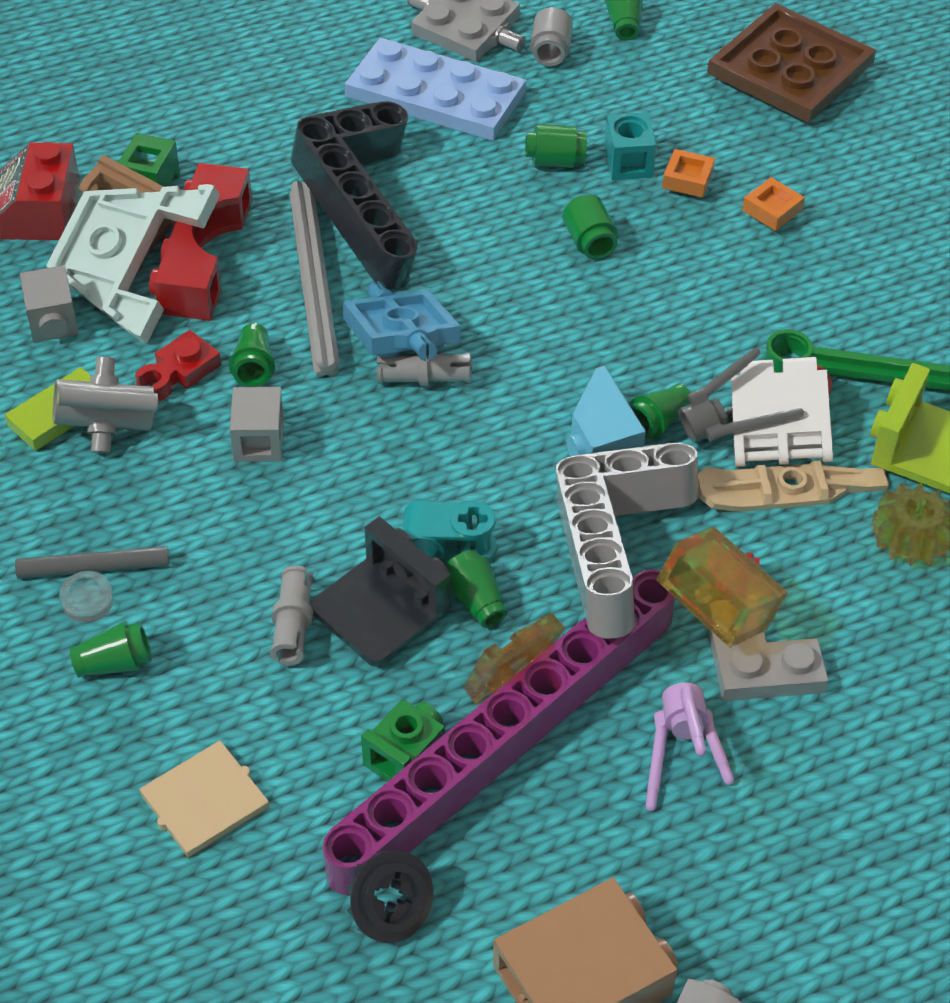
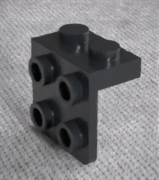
M380 516L364 527L366 559L314 597L310 602L313 616L363 660L374 667L382 666L451 611V574L447 567L438 558L429 557L415 546L410 536L404 530L393 528Z

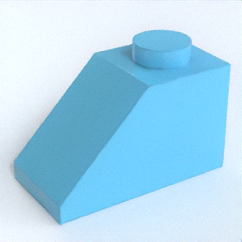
M605 366L596 368L572 414L571 435L567 436L566 439L570 456L644 447L645 430Z

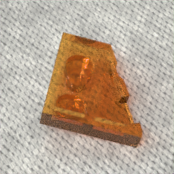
M551 612L532 625L515 632L509 638L512 642L502 649L496 643L488 647L480 656L463 689L475 704L479 703L489 694H494L554 644L563 633L565 627Z

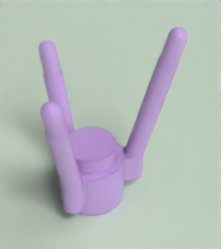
M678 683L668 687L662 694L663 710L654 714L656 731L647 787L646 809L648 811H654L657 806L668 731H672L673 735L677 738L692 739L698 756L706 754L704 732L724 783L727 785L734 783L729 762L714 727L712 712L706 709L704 692L696 684Z

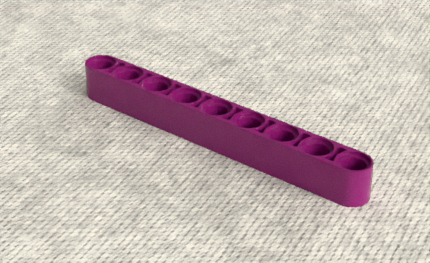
M654 569L644 570L633 577L635 627L630 633L619 638L606 639L597 637L590 632L587 627L586 618H583L336 824L327 833L323 842L326 879L330 887L340 894L350 896L346 886L354 883L359 872L357 864L368 862L375 856V851H391L396 849L409 853L413 851L666 633L672 624L677 591L673 578L661 570ZM540 692H548L551 694L545 695L540 694ZM510 723L514 724L515 726L507 727L502 726L500 724ZM474 755V756H477L478 758H476V759H464V758H462V756ZM425 788H437L440 791L426 793L422 790ZM389 821L400 823V825L391 828L381 826V824ZM350 855L360 858L351 863L339 861V859Z

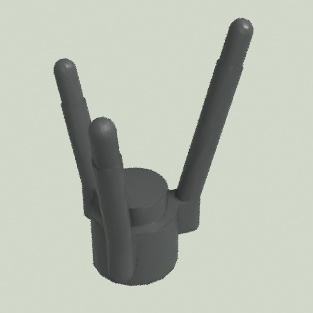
M758 348L749 351L703 388L688 394L690 404L678 410L683 429L692 443H697L706 438L711 442L728 434L804 416L805 412L802 408L728 423V419L733 418V408L724 410L717 398L708 399L711 394L759 357L760 350Z

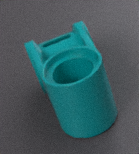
M416 500L409 503L405 508L402 530L410 536L415 546L429 557L438 558L444 565L454 556L471 550V541H475V550L481 556L487 557L490 562L497 552L496 539L491 534L496 524L495 514L491 507L483 502ZM472 515L477 516V528H473Z

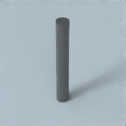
M168 546L20 558L15 560V572L17 579L162 567L169 566Z

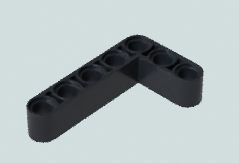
M380 101L301 118L297 122L290 160L292 165L376 284L377 281L382 282L386 289L394 290L405 287L410 279L418 244L361 164L392 158L400 152L408 121L407 111L395 102Z

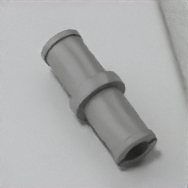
M471 353L436 354L430 361L427 357L426 361L421 360L418 354L397 355L394 357L377 356V364L380 365V367H377V380L379 384H384V382H419L420 387H430V382L471 383L472 372H470V369H472Z
M298 565L289 566L282 571L279 601L273 605L271 619L275 624V631L270 656L275 660L279 655L277 663L286 666L299 664L303 660L305 633L313 619V610L309 602L314 576L311 571L306 573L307 568Z

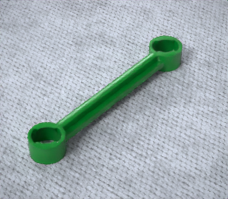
M790 329L779 330L773 333L767 340L764 360H773L774 373L783 372V359L785 358L780 356L788 355V352L794 353L800 358L816 357L817 365L827 370L828 374L891 383L894 382L895 378L904 380L911 364L915 363L930 369L926 384L927 388L950 391V365L814 347L811 340L805 334Z

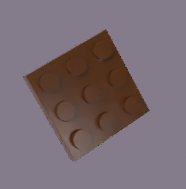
M775 3L709 60L707 73L809 123L874 63L876 49Z

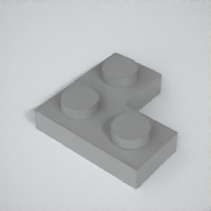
M757 601L706 605L704 618L722 701L826 693L828 677L817 638L766 642Z

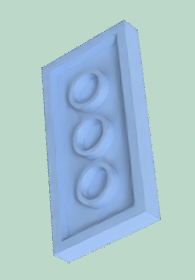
M383 38L378 39L345 83V97L368 104L380 101L395 102L401 105L409 116L494 141L526 93V79Z

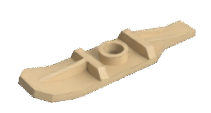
M821 460L812 461L810 464L765 467V465H758L755 468L739 470L705 467L698 473L699 499L712 509L726 511H755L828 505L846 493L888 490L889 486L884 469L834 467L821 464ZM791 479L800 484L789 485L784 480Z

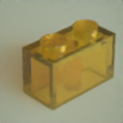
M715 527L676 542L657 578V581L729 648L766 631L788 595V592Z

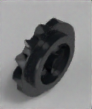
M399 849L375 851V856L368 862L357 864L359 872L354 883L346 886L351 895V906L346 911L353 917L358 926L357 930L369 938L382 943L399 942L413 935L428 917L433 902L432 878L425 864L409 852ZM391 884L392 888L398 890L406 898L405 900L388 901L385 907V902L377 899V896H374L375 890L379 891L380 888L387 889Z

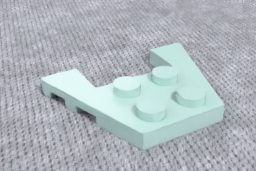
M209 184L199 185L198 190H180L178 186L162 187L160 192L140 193L137 188L84 191L46 267L51 268L65 265L70 288L140 342L147 344L164 308L157 300L127 291L163 219L166 218L204 229L220 194L215 186Z

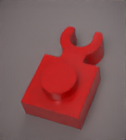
M188 330L155 352L156 364H148L141 367L135 373L137 386H147L154 383L151 387L154 388V393L158 394L159 402L171 394L172 386L179 383L188 389L222 365L220 352L194 332Z

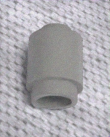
M554 7L545 8L538 12L534 18L530 49L535 60L544 66H556L569 54L573 21L566 11Z

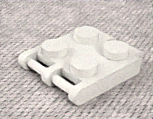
M816 357L783 359L782 373H774L773 360L752 361L746 368L740 371V375H735L731 379L733 422L802 408L805 412L804 416L734 433L736 467H744L747 461L779 460L780 465L789 464V459L822 457L823 462H833L827 370H817Z

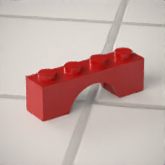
M198 163L193 179L186 181L184 190H198L199 185L209 184L215 186L220 197L204 229L174 220L172 222L173 231L171 237L165 238L162 243L160 266L158 269L154 268L152 270L149 281L150 294L156 296V300L164 308L162 315L211 321L222 288L218 257L207 253L202 248L210 240L221 234L243 230L252 204L249 168Z

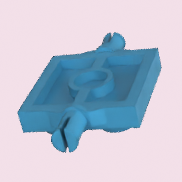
M377 281V284L372 282L368 286V298L343 302V319L372 356L394 357L399 355L401 351L413 350L421 360L426 361L427 357L430 361L436 356L437 350L443 348L444 345L460 343V325L429 290L393 293L387 290L382 282Z

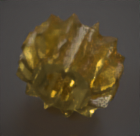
M921 482L914 490L900 483L894 493L885 492L879 501L878 509L874 512L872 519V531L876 533L877 547L889 548L890 560L899 556L907 558L910 567L917 559L931 566L934 560L937 559V556L946 557L947 553L950 552V501L942 500L941 489L930 493L924 491Z

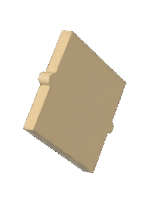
M220 740L139 789L140 795L158 817L159 829L169 832L187 858L270 807L269 801L250 779V769L247 766L241 767Z

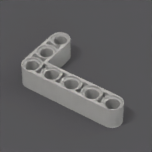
M667 443L574 455L564 458L556 465L559 513L587 627L597 637L606 639L619 638L630 633L635 627L633 578L615 516L681 508L696 502L699 498L698 457L696 449L688 444Z

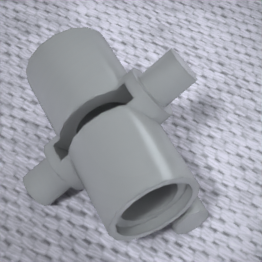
M96 357L95 375L90 376V382L60 379L55 381L52 411L53 424L88 427L87 433L92 434V453H111V436L116 435L117 429L150 431L154 412L157 411L158 394L154 393V388L150 386L119 384V377L114 376L115 358Z

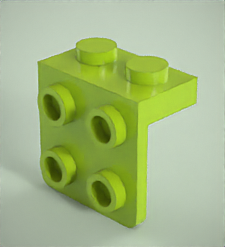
M912 363L904 380L895 378L886 400V405L890 406L888 412L880 409L875 417L870 436L876 438L877 441L871 465L950 493V411L922 401L930 369Z

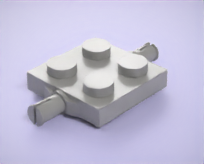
M407 0L409 6L422 10L411 21L413 35L474 62H477L488 50L497 45H504L518 53L525 46L526 37L509 30V27L520 17V4L512 0Z

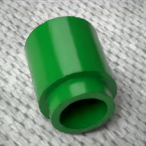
M535 124L534 132L526 133L525 157L532 158L533 166L573 169L575 164L584 165L587 150L586 131H579L576 126Z
M582 195L571 200L563 211L562 219L578 251L590 259H601L611 254L617 246L618 232L602 200L595 195Z

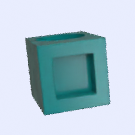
M649 113L607 115L604 147L611 180L653 178L656 141Z

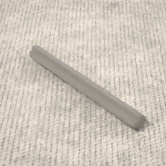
M297 180L291 184L290 200L313 369L320 377L325 375L333 377L338 373L340 362L316 200L305 182L301 183Z

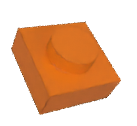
M674 149L663 175L662 188L703 198L714 172L715 158Z
M770 177L744 197L742 211L777 231L803 210L805 197Z

